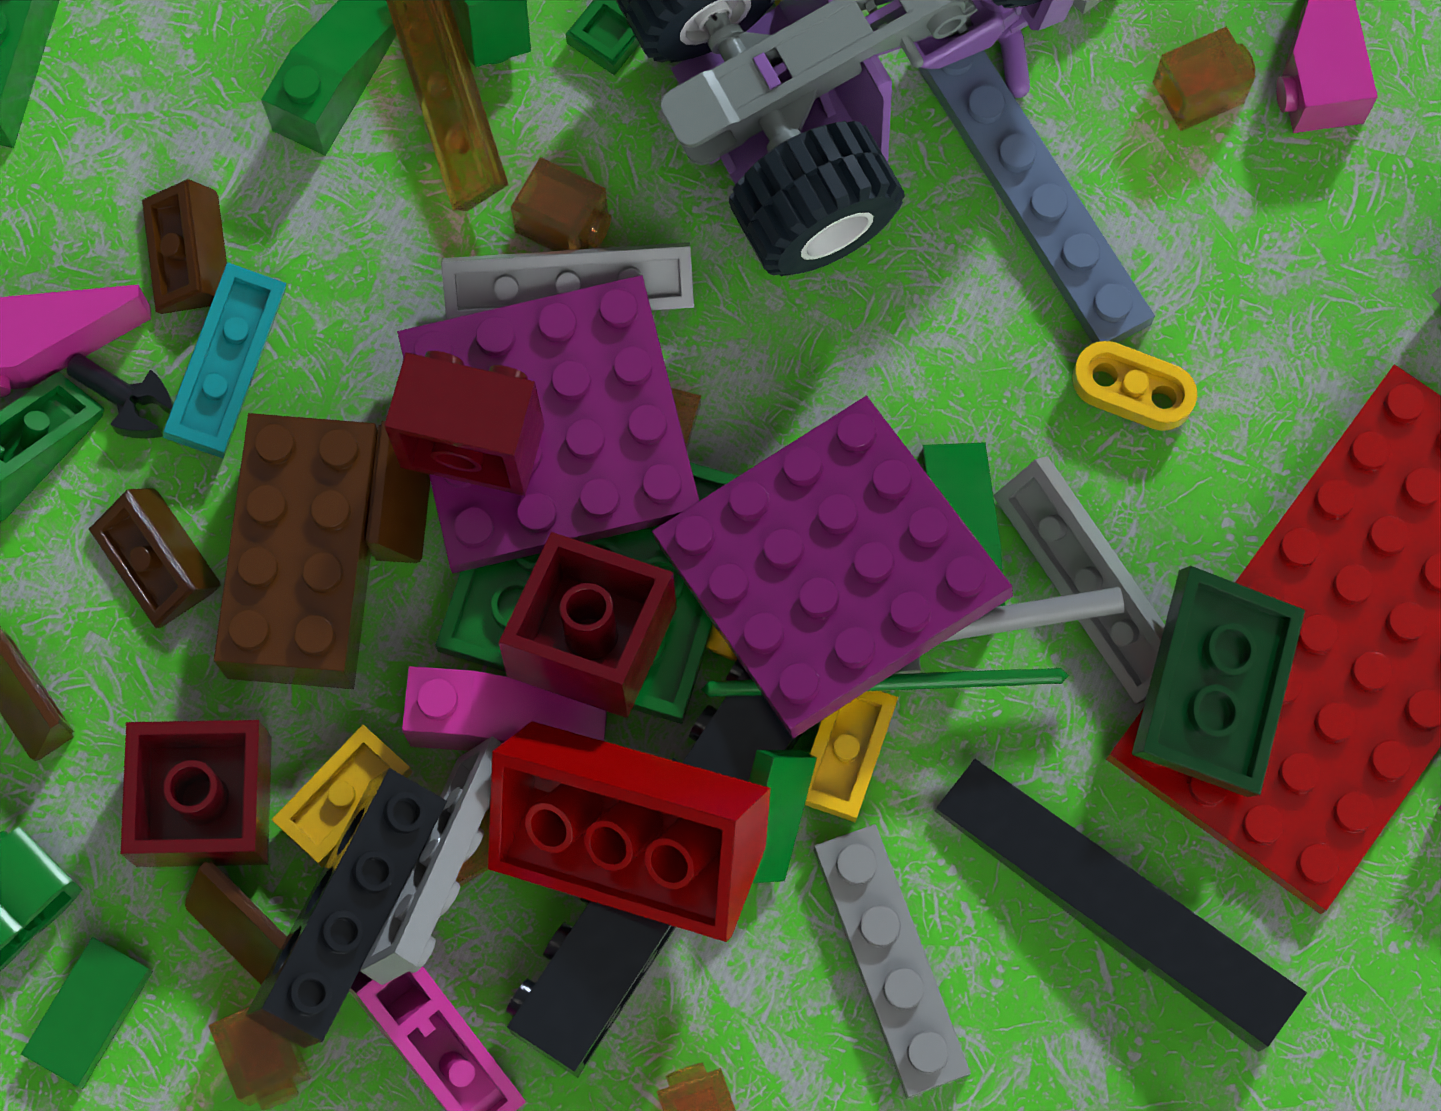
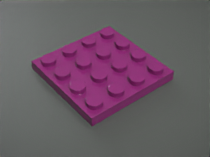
M643 275L397 331L403 359L405 352L425 356L427 351H441L460 358L464 365L487 371L493 365L515 368L525 373L528 380L535 381L545 425L525 496L429 474L452 574L539 554L542 552L551 532L586 543L662 525L699 502Z
M867 395L652 531L658 546L793 739L1013 597L1011 583Z

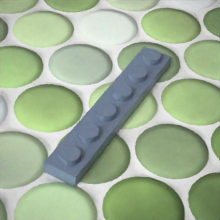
M983 50L940 69L918 68L1092 343L1100 341L1118 343L1152 325L1155 317L1154 313L985 51Z

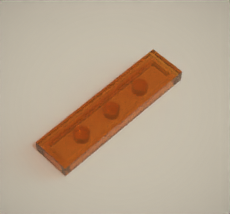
M386 0L452 208L457 211H469L509 184L450 1Z

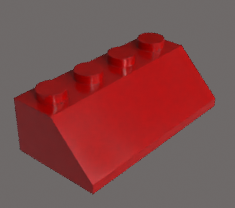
M531 721L492 751L488 870L727 942L734 933L766 848L771 788Z

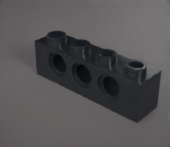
M391 768L369 782L245 1015L247 1018L303 1048L323 1042L447 800Z

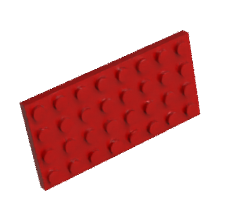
M1395 364L1235 581L1237 584L1305 610L1261 794L1246 797L1132 755L1143 709L1106 758L1108 762L1319 914L1327 911L1441 747V395Z

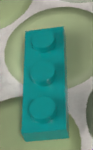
M227 262L165 425L163 438L224 458L282 302L287 283Z

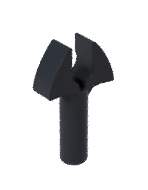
M81 354L75 355L69 361L66 371L70 377L117 405L119 414L110 423L117 434L145 439L163 436L157 425L145 418L139 417V411L135 407L136 403L141 405L153 403L159 405L169 414L174 404L172 398L160 378L152 370H149L142 383L128 384Z

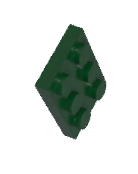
M1193 566L1179 570L1132 755L1246 797L1260 795L1305 610Z

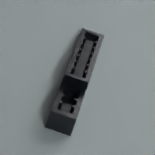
M977 759L971 762L935 809L937 814L1144 972L1150 969L1257 1052L1271 1044L1307 994L1306 991Z

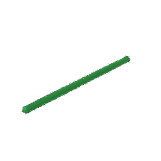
M1062 668L892 674L868 691L1062 684L1069 675ZM752 679L708 681L701 689L708 697L762 695Z

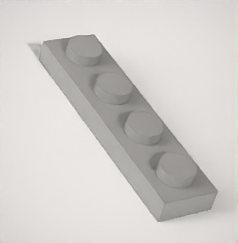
M690 242L443 258L441 261L446 320L643 275L651 310L694 308Z
M1046 456L1035 459L993 496L1061 596L1120 587L1124 602V613L1078 621L1134 703L1143 702L1146 700L1165 624L1050 458Z
M493 736L457 758L440 797L447 800V803L360 971L380 985H384L407 972H417L433 952L436 939L431 934L438 918L455 901L460 890V884L455 881L463 862L468 860L476 851L484 835V831L479 826L486 810L490 808L492 751L502 744Z
M876 824L815 845L813 851L906 1099L969 1076L971 1074Z

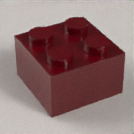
M427 351L425 356L405 352L384 427L401 468L525 496L545 424L535 381L528 380L525 373L503 365L490 366L489 371L465 366L460 358L441 351Z
M551 532L499 640L507 677L628 718L677 609L673 572Z
M260 720L126 722L120 854L136 867L201 866L205 861L208 863L212 862L216 866L268 865L272 736Z

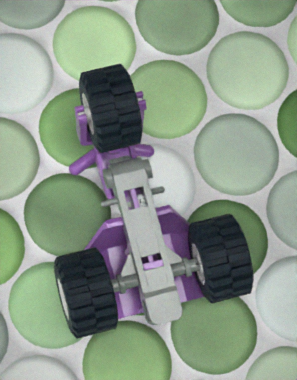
M616 0L648 58H653L654 61L661 63L670 61V63L680 62L671 67L679 85L669 90L663 96L661 109L688 158L697 165L708 163L712 165L720 159L722 160L735 183L732 189L733 193L729 196L730 208L764 270L771 275L789 276L824 267L857 250L876 236L890 222L903 204L904 190L888 164L892 80L878 58L879 55L902 48L913 67L940 69L990 48L998 39L1001 44L1006 85L1014 98H1022L1030 90V79L1024 36L1021 29L1029 25L1031 30L1039 31L1064 21L1074 0H782L779 5L768 13L766 11L773 5L775 0ZM890 2L889 4L881 7L880 9H877L878 5ZM867 9L869 15L865 17L862 10Z

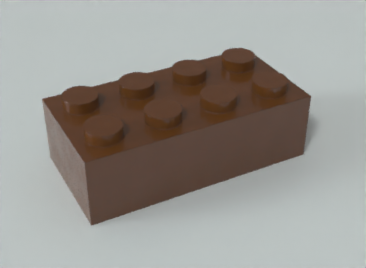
M248 413L214 654V662L227 679L354 689L371 551L366 542V532L378 434L375 423Z

